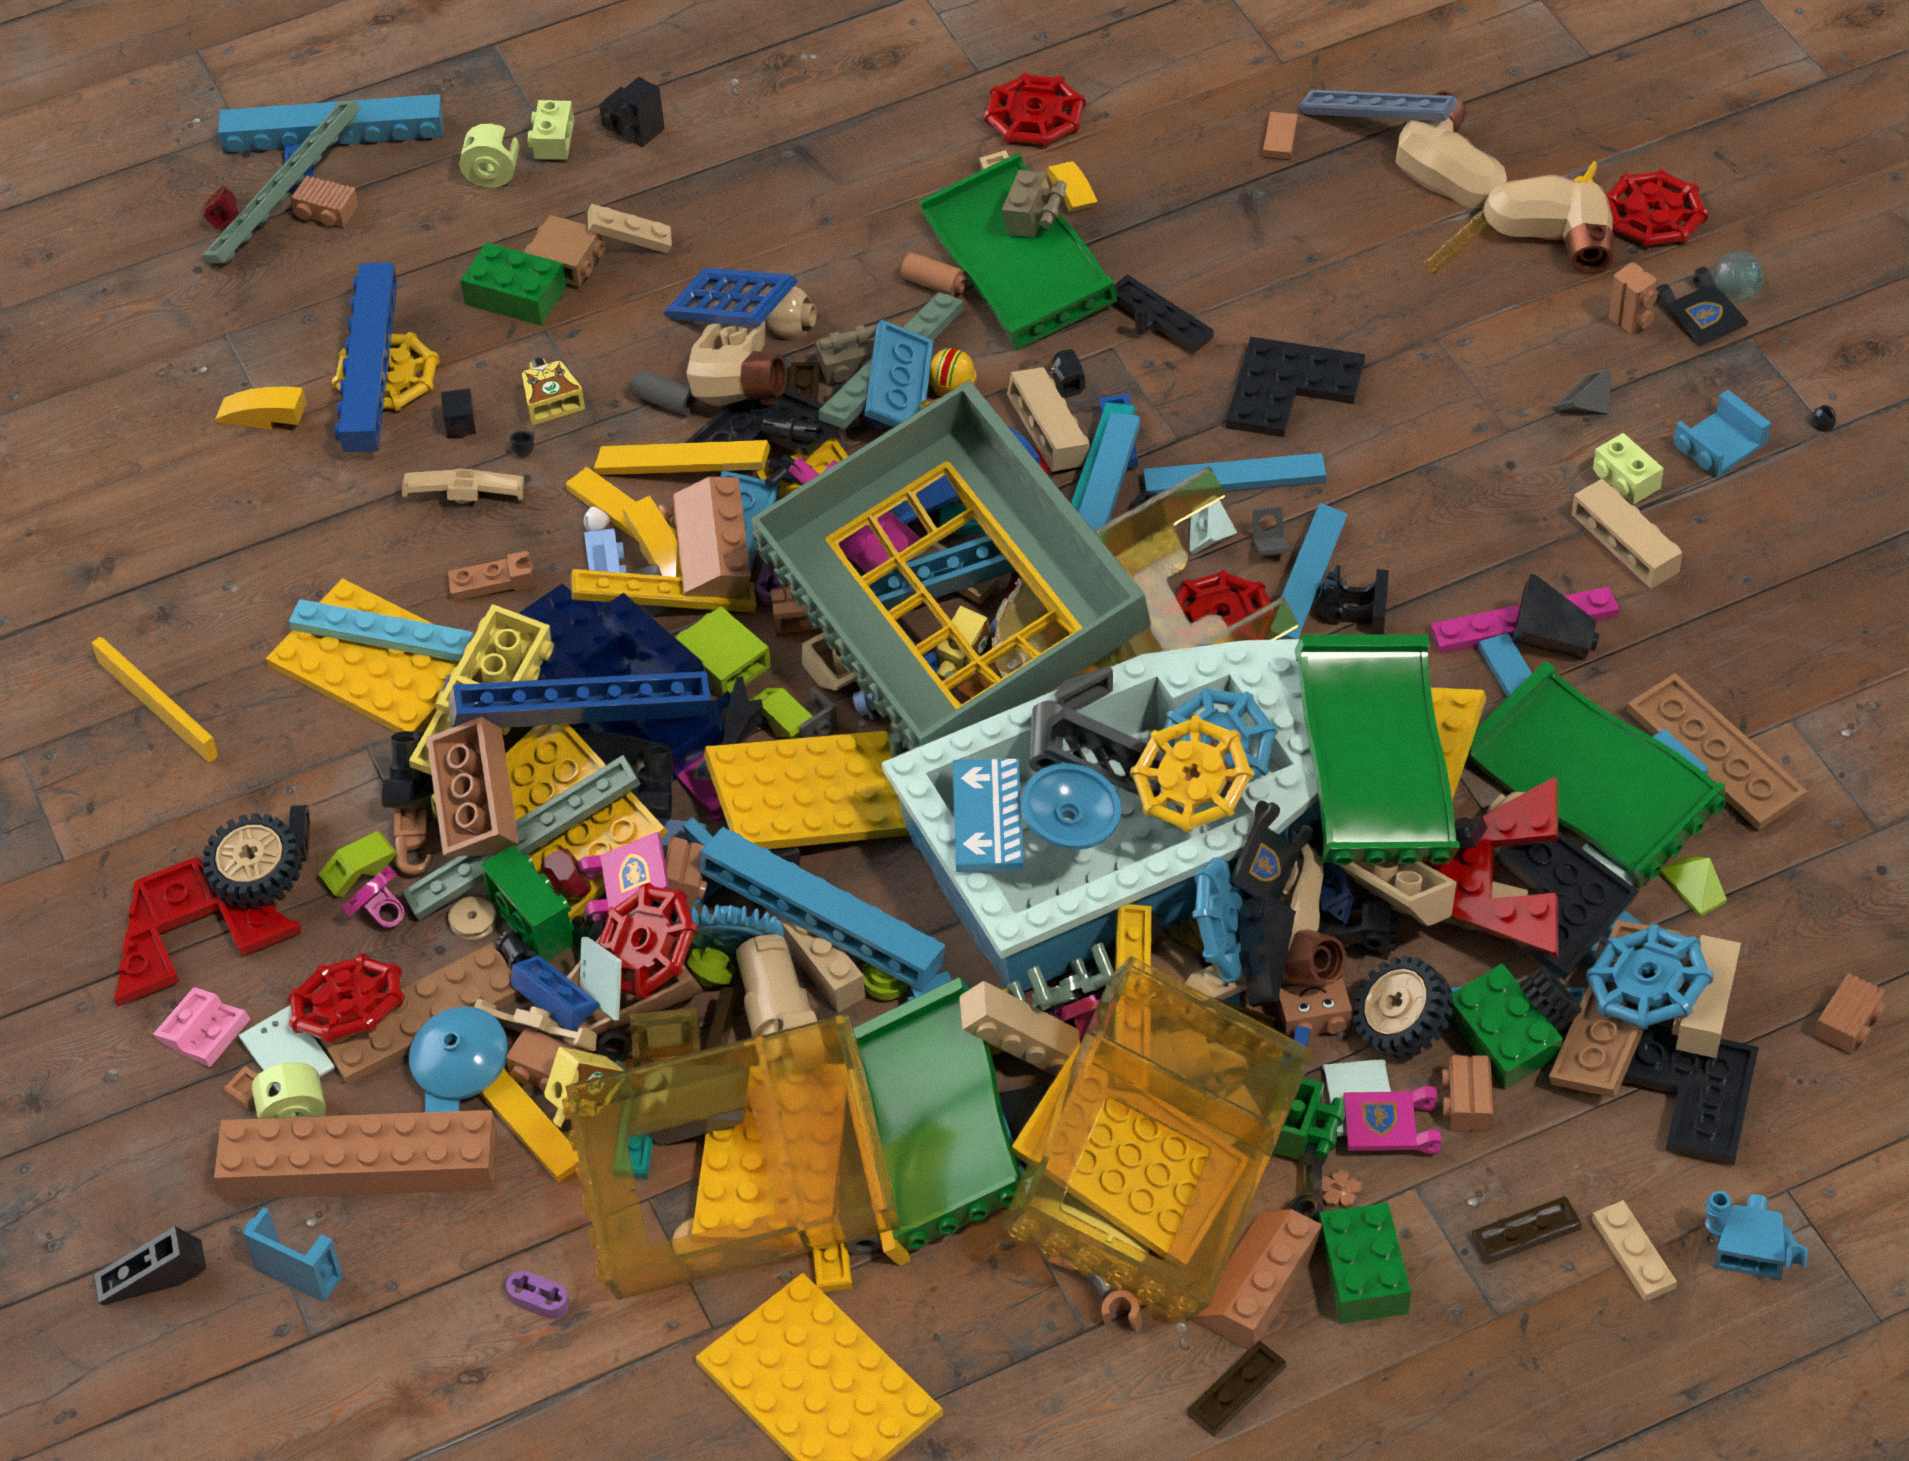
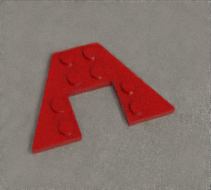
M1551 778L1483 815L1482 817L1488 828L1476 847L1458 849L1452 861L1445 864L1435 865L1431 862H1425V864L1457 882L1450 917L1452 921L1463 925L1468 923L1483 929L1485 933L1504 940H1514L1520 946L1525 948L1530 946L1549 953L1553 958H1558V897L1556 893L1492 899L1493 847L1558 841V782L1556 778Z
M196 856L134 881L132 892L134 898L129 909L128 931L125 932L123 942V959L119 964L120 976L117 992L114 994L117 1007L179 982L177 973L159 935L163 932L220 910L242 957L301 933V925L297 920L293 922L279 913L275 906L271 904L266 906L262 901H260V908L254 909L250 903H248L247 909L239 908L237 903L235 906L228 905L226 900L222 901L213 891L203 870L202 860Z

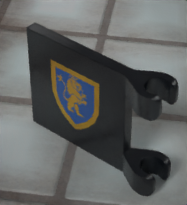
M1700 267L1695 270L1697 276L1692 281L1699 289L1677 300L1669 285L1662 284L1656 288L1659 292L1656 303L1665 307L1699 347L1748 325V320L1714 283L1706 267Z
M1262 800L1256 804L1255 822L1229 882L1254 898L1269 894L1275 899L1280 900L1301 849L1313 836V829L1305 824L1301 826L1298 823H1292L1288 829V840L1268 828L1278 817L1280 807L1274 802L1268 804Z

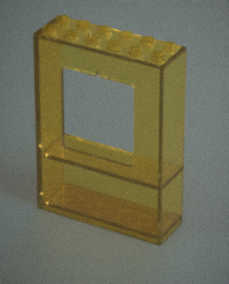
M1130 956L1109 978L1001 1226L1009 1230V1234L1012 1237L1021 1241L1029 1240L1041 1246L1040 1249L1045 1254L1052 1257L1060 1256L1072 1262L1071 1265L1078 1271L1084 1273L1092 1272L1103 1278V1282L1106 1285L1115 1289L1123 1288L1133 1293L1139 1302L1146 1305L1154 1304L1166 1310L1165 1313L1175 1320L1189 1321L1210 1306L1314 1050ZM1107 1098L1127 1106L1209 1150L1205 1164L1163 1261L1116 1237H1113L1111 1242H1109L1107 1239L1110 1234L1063 1211L1061 1208L1063 1198Z
M848 1013L565 1086L567 1098L562 1099L566 1118H570L573 1130L569 1131L573 1151H577L580 1161L575 1163L576 1173L579 1182L583 1183L586 1194L582 1195V1203L585 1213L590 1216L593 1227L588 1228L591 1245L593 1248H596L600 1258L595 1261L596 1272L599 1281H603L605 1290H611L617 1301L902 1228L857 1037ZM752 1108L775 1212L770 1215L653 1245L648 1244L638 1194L631 1195L630 1193L637 1191L627 1144L628 1139L733 1111Z

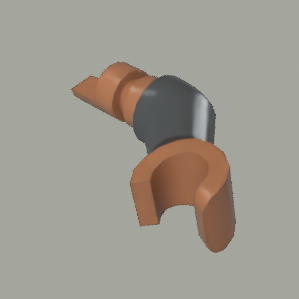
M1074 1244L1068 1250L1059 1246L1053 1250L1048 1262L1074 1273L1080 1270V1274L1088 1278L1089 1283L1095 1285L1103 1299L1101 1311L1105 1326L1112 1323V1317L1116 1312L1125 1310L1130 1312L1128 1315L1130 1326L1135 1331L1141 1328L1143 1320L1139 1302L1134 1294L1127 1291L1122 1266L1113 1257L1104 1252L1096 1254L1090 1251L1086 1254L1084 1248Z

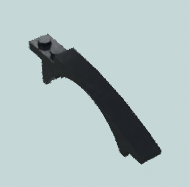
M743 676L736 677L733 687L723 745L744 743L753 732L763 725L762 715L759 714L763 711L762 699L749 701ZM724 815L725 828L729 830V827H728V824H727V821H726V818H725V815ZM798 846L768 849L773 854L788 862L795 863L800 868V851Z

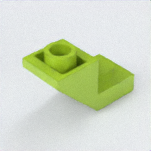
M766 688L749 700L762 699L763 711L759 714L767 718L776 737H789L790 739L800 737V725L813 717L783 688Z
M375 831L337 850L319 872V876L335 896L344 897L361 874L376 876L378 873H382L383 869L388 866L397 852L381 832Z

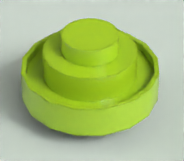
M713 947L693 949L687 961L688 966L695 975V980L705 987L729 984L736 972L734 965L729 961V957L724 952Z
M866 963L863 968L864 988L874 998L892 1000L902 996L910 986L869 963Z

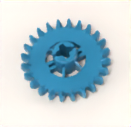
M717 904L714 914L711 915L708 912L707 906L704 905L701 916L695 907L691 910L693 922L698 925V934L693 937L690 945L693 948L706 949L707 947H713L725 954H736V950L740 945L751 938L767 934L784 936L782 922L780 920L777 921L776 916L770 919L768 912L759 920L757 908L751 917H746L745 906L742 909L732 905L719 908ZM678 917L675 921V925L680 924Z

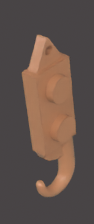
M395 808L394 838L397 854L394 860L396 867L408 875L423 873L432 864L433 856L428 854L423 863L411 865L407 862V851L417 849L428 841V809Z

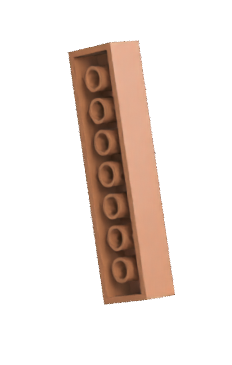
M492 1110L221 1120L214 1179L222 1200L494 1190L497 1129Z

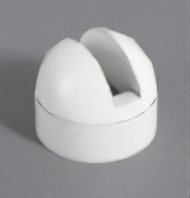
M590 507L583 519L584 527L588 531L604 530L610 522L608 515L596 507Z

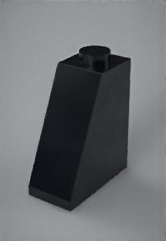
M1529 575L1524 584L1511 641L1584 660L1590 650L1595 651L1599 633L1595 632L1597 621L1537 575Z

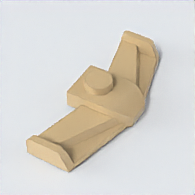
M473 469L405 473L402 484V497H408V493L447 490V500H455L457 503L465 504L478 501L479 491L515 495L518 496V500L523 501L524 477Z
M476 1000L474 1007L490 1013L504 1028L522 1033L525 1027H528L576 1048L587 1051L596 1050L597 1034L584 1027H580L578 1032L563 1029L557 1022L549 1019L550 1012L536 1007H531L530 1012L517 1008L515 1014L510 1015L497 1011L496 1006L486 1000Z

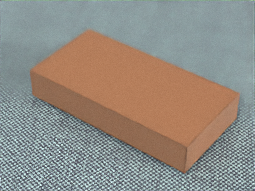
M1270 112L1263 157L1291 160L1298 114Z

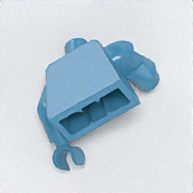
M1715 1191L1705 1202L1707 1214L1705 1225L1710 1233L1720 1238L1713 1268L1781 1280L1785 1258L1786 1268H1791V1264H1799L1807 1269L1808 1249L1799 1245L1790 1228L1783 1225L1782 1214L1767 1210L1768 1199L1763 1195H1750L1747 1198L1746 1206L1733 1205L1731 1207L1730 1196L1724 1191Z

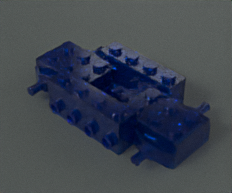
M562 583L518 613L550 625L551 642L554 643L550 658L543 660L540 665V674L537 680L704 671L703 661L624 592L610 602L572 599V591ZM726 691L716 700L710 701L705 716L576 723L569 725L572 728L604 731L670 744L673 753V782L677 779V775L704 756L706 746H717L723 742L724 727L721 720V710L729 705L731 693Z

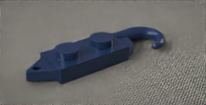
M1321 819L1309 825L1313 829V833L1322 830ZM1323 844L1316 849L1321 859L1324 852ZM1333 862L1323 863L1324 876L1320 895L1322 911L1329 916L1334 915L1346 924L1352 903L1357 901L1351 877L1340 866L1333 864Z

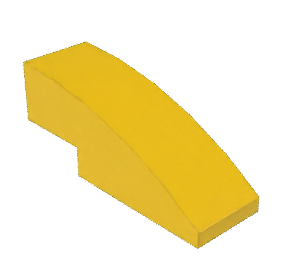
M263 387L232 394L224 398L215 418L216 423L270 430L273 429L275 422L298 425L307 405L304 390L300 387Z
M650 495L623 507L625 524L639 542L640 551L648 563L658 564L662 576L682 577L678 541Z

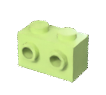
M538 100L537 111L532 112L531 123L533 131L528 132V147H533L534 159L567 160L574 127L572 102Z
M1624 433L1595 449L1593 470L1598 477L1603 478L1612 487H1615L1620 495L1625 497L1631 504L1634 505L1661 489L1664 468Z

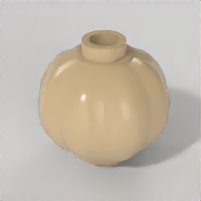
M794 286L764 321L767 322L768 328L775 336L787 340L798 339L807 333V331L802 330L801 326L813 327L815 325L817 317L816 305L812 304L811 299L803 290Z

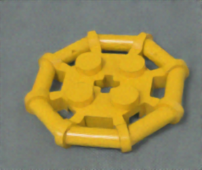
M412 332L392 334L391 345L400 347L390 348L388 371L390 372L387 374L384 409H395V412L401 411V407L424 393L429 394L434 389L433 378L436 366L440 362L439 356L436 352L428 349L417 339V335ZM342 349L338 354L339 363L336 376L332 379L333 388L337 391H340V381L345 380L343 359L348 358L346 349ZM412 350L415 351L420 356V358L413 359L410 356ZM417 371H423L420 378L416 377ZM406 387L407 390L401 394L400 390Z
M1193 715L1192 719L1160 731L1153 730L1150 733L1151 738L1137 764L1130 769V777L1135 781L1143 804L1142 812L1147 817L1153 816L1182 828L1183 832H1192L1193 828L1226 816L1230 818L1235 814L1233 811L1249 780L1254 778V770L1249 766L1240 741L1241 734L1237 730L1230 731L1201 719L1200 715ZM1201 733L1221 742L1216 747L1202 743ZM1184 735H1191V741H1179L1174 747H1171L1168 741ZM1159 749H1161L1165 756L1158 769L1149 768ZM1229 752H1231L1236 766L1233 769H1226L1222 759ZM1192 768H1196L1200 774L1199 778L1193 777L1190 781H1186L1187 776L1185 773ZM1149 781H1159L1163 793L1154 797ZM1227 781H1233L1225 799L1222 798L1220 794ZM1171 802L1183 807V814L1166 808L1167 804ZM1205 802L1207 804H1215L1212 808L1194 814V809L1199 808V804Z

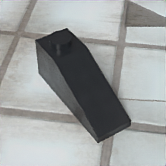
M1269 894L1244 901L1239 925L1248 1001L1252 1007L1278 1002L1296 914L1295 910Z
M174 1226L95 1273L99 1304L107 1305L174 1287L204 1271L207 1268L202 1240Z

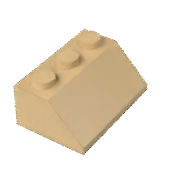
M822 632L802 643V665L820 687L837 691L855 681L858 676L854 670L849 673L845 669L839 658L841 656L837 648L833 651L830 649L823 638L825 632Z
M1352 862L1348 865L1340 866L1356 883L1369 890L1373 895L1379 896L1391 903L1396 909L1402 910L1414 917L1421 924L1430 926L1451 917L1457 882L1423 862H1416L1410 865H1401L1398 862H1384L1379 865H1368L1366 862Z

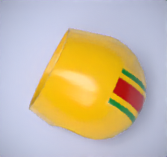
M946 348L939 351L930 361L929 383L938 396H945L968 380L975 385L976 371L974 370L972 359L966 352L956 348Z

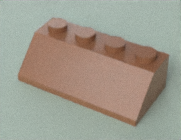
M707 477L673 495L684 596L744 598L751 573L739 478Z
M480 716L427 737L443 855L446 857L493 855L512 845H519L502 728Z
M1292 1209L1260 1212L1191 1316V1321L1250 1350L1262 1339L1320 1249L1322 1224Z

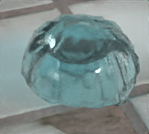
M1743 250L1732 251L1721 257L1714 271L1713 281L1725 295L1741 301L1752 297L1760 291L1765 277L1764 269L1761 267V262L1752 254Z

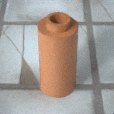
M914 252L907 254L901 267L902 279L952 297L962 293L967 285V277H965L964 270Z

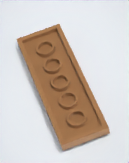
M1676 673L1628 703L1627 712L1652 735H1656L1663 729H1666L1709 768L1708 776L1717 784L1720 781L1725 784L1726 802L1758 831L1806 799L1808 791Z
M1616 920L1609 938L1612 936L1616 938L1650 928V926ZM1665 929L1680 934V931ZM1660 942L1661 945L1674 948L1673 946ZM1643 945L1635 946L1634 950L1643 949ZM1616 956L1609 967H1614L1619 957ZM1651 970L1649 974L1643 973L1642 976L1643 978H1651L1655 976V971ZM1614 981L1604 983L1608 994L1617 989ZM1589 983L1580 1003L1582 1012L1574 1018L1549 1079L1551 1085L1616 1098L1644 1030H1640L1638 1025L1612 1016L1603 1017L1597 1011L1598 1004ZM1625 1000L1620 1004L1638 1011L1637 1004Z
M494 943L401 988L405 995L403 1004L400 1007H395L376 1026V1031L372 1033L365 1031L339 1038L332 1044H326L323 1042V1039L318 1038L346 1084L349 1085L408 1055L411 1043L418 1030L431 1017L444 1010L454 1007H474L477 999H483L494 1004L497 1010L523 997L524 995L511 985L512 970L500 952L496 950Z

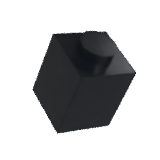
M470 388L441 392L443 420L447 438L476 434L474 406Z

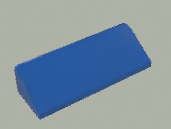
M539 955L512 965L511 985L537 1007L550 1012V1017L566 1030H575L599 1008V1003Z

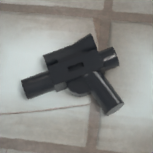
M784 454L781 460L771 458L768 469L775 472L765 479L766 486L774 488L781 481L802 484L794 475L788 472L791 465L799 468L794 463L795 459L787 454Z
M575 916L572 919L576 932L574 935L576 939L574 945L579 955V961L581 960V937H588L596 942L606 924L604 921L596 920L593 926L589 927L586 925L583 916Z

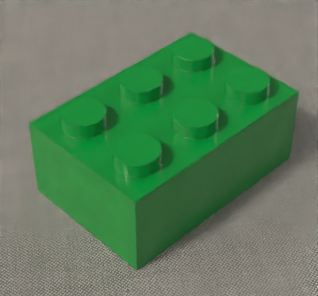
M485 242L460 280L465 305L542 326L567 288L563 263Z
M512 845L481 863L488 899L495 905L497 913L514 931L519 930L527 948H532L537 956H541L548 962L574 946L572 931L575 929L568 915L571 908L563 895L557 896L555 894L552 884L545 874L539 875L537 873L535 865L527 853L521 854Z
M1502 963L1450 994L1453 997L1454 1004L1448 1005L1453 1009L1452 1017H1448V1019L1477 1056H1488L1490 1058L1491 1074L1502 1088L1506 1090L1557 1059L1563 1038L1547 1018L1539 1012L1538 1008L1533 1006L1532 1001L1522 991L1520 984Z
M1385 1202L1319 1212V1223L1322 1224L1321 1248L1339 1323L1344 1324L1409 1314L1411 1289L1389 1203Z

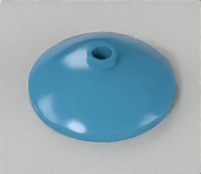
M1071 763L1051 765L1035 773L1025 785L1021 799L1022 814L1029 828L1045 842L1070 850L1088 849L1106 841L1116 830L1121 815L1120 799L1113 785L1097 771Z
M465 1006L444 1010L426 1021L416 1033L409 1051L411 1073L418 1085L434 1097L445 1100H460L472 1097L487 1089L501 1074L506 1064L505 1056L508 1054L507 1036L498 1020L482 1009ZM457 1040L454 1045L448 1046L451 1041Z

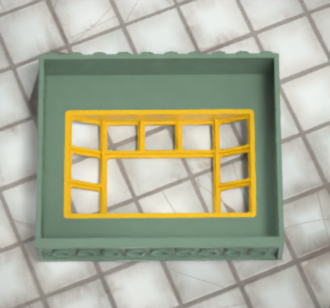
M970 380L751 518L755 529L751 534L759 546L757 551L766 564L771 562L774 565L775 569L773 571L782 585L787 583L792 590L789 592L795 603L799 607L802 605L808 610L806 615L811 624L816 629L818 627L822 628L825 632L823 638L832 651L836 648L841 654L839 658L845 669L849 673L854 670L858 676L856 681L861 690L866 695L869 693L875 698L873 703L882 717L889 716L892 721L890 724L892 730L900 740L903 738L907 740L910 744L907 747L909 751L1047 694L1061 685L1064 680L1078 674L1151 626L1146 597L1143 591ZM945 476L967 510L937 528L916 494ZM903 501H907L928 532V535L903 551L898 552L879 524L878 517ZM971 520H975L1048 611L1047 614L982 656L975 652L906 564L907 561ZM868 525L890 559L861 577L841 550L839 542ZM894 569H898L916 594L887 611L869 585ZM924 603L943 628L914 646L895 620ZM1055 622L1070 633V635L1042 653L1027 641ZM952 638L971 663L941 681L922 655L946 639ZM1016 647L1031 658L1030 661L1002 679L988 667L989 664ZM975 673H980L992 684L963 704L949 691Z

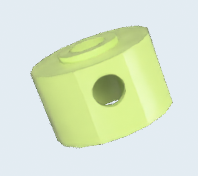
M480 124L472 127L466 134L460 156L459 166L461 173L467 180L486 188H497L507 184L513 178L520 149L517 138L514 137L512 139L510 151H508L502 144L505 132L504 127L495 124Z
M281 1063L267 1068L253 1080L252 1092L258 1119L325 1115L326 1105L319 1073L315 1067L307 1063ZM276 1083L280 1084V1092L270 1097V1087Z

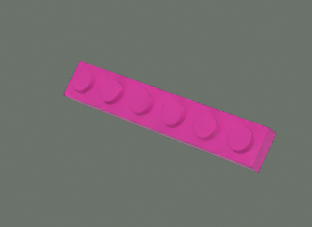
M1609 586L1565 595L1567 599L1596 621L1618 617L1619 608ZM1520 605L1431 623L1430 632L1439 654L1479 646V641L1508 633L1512 639Z

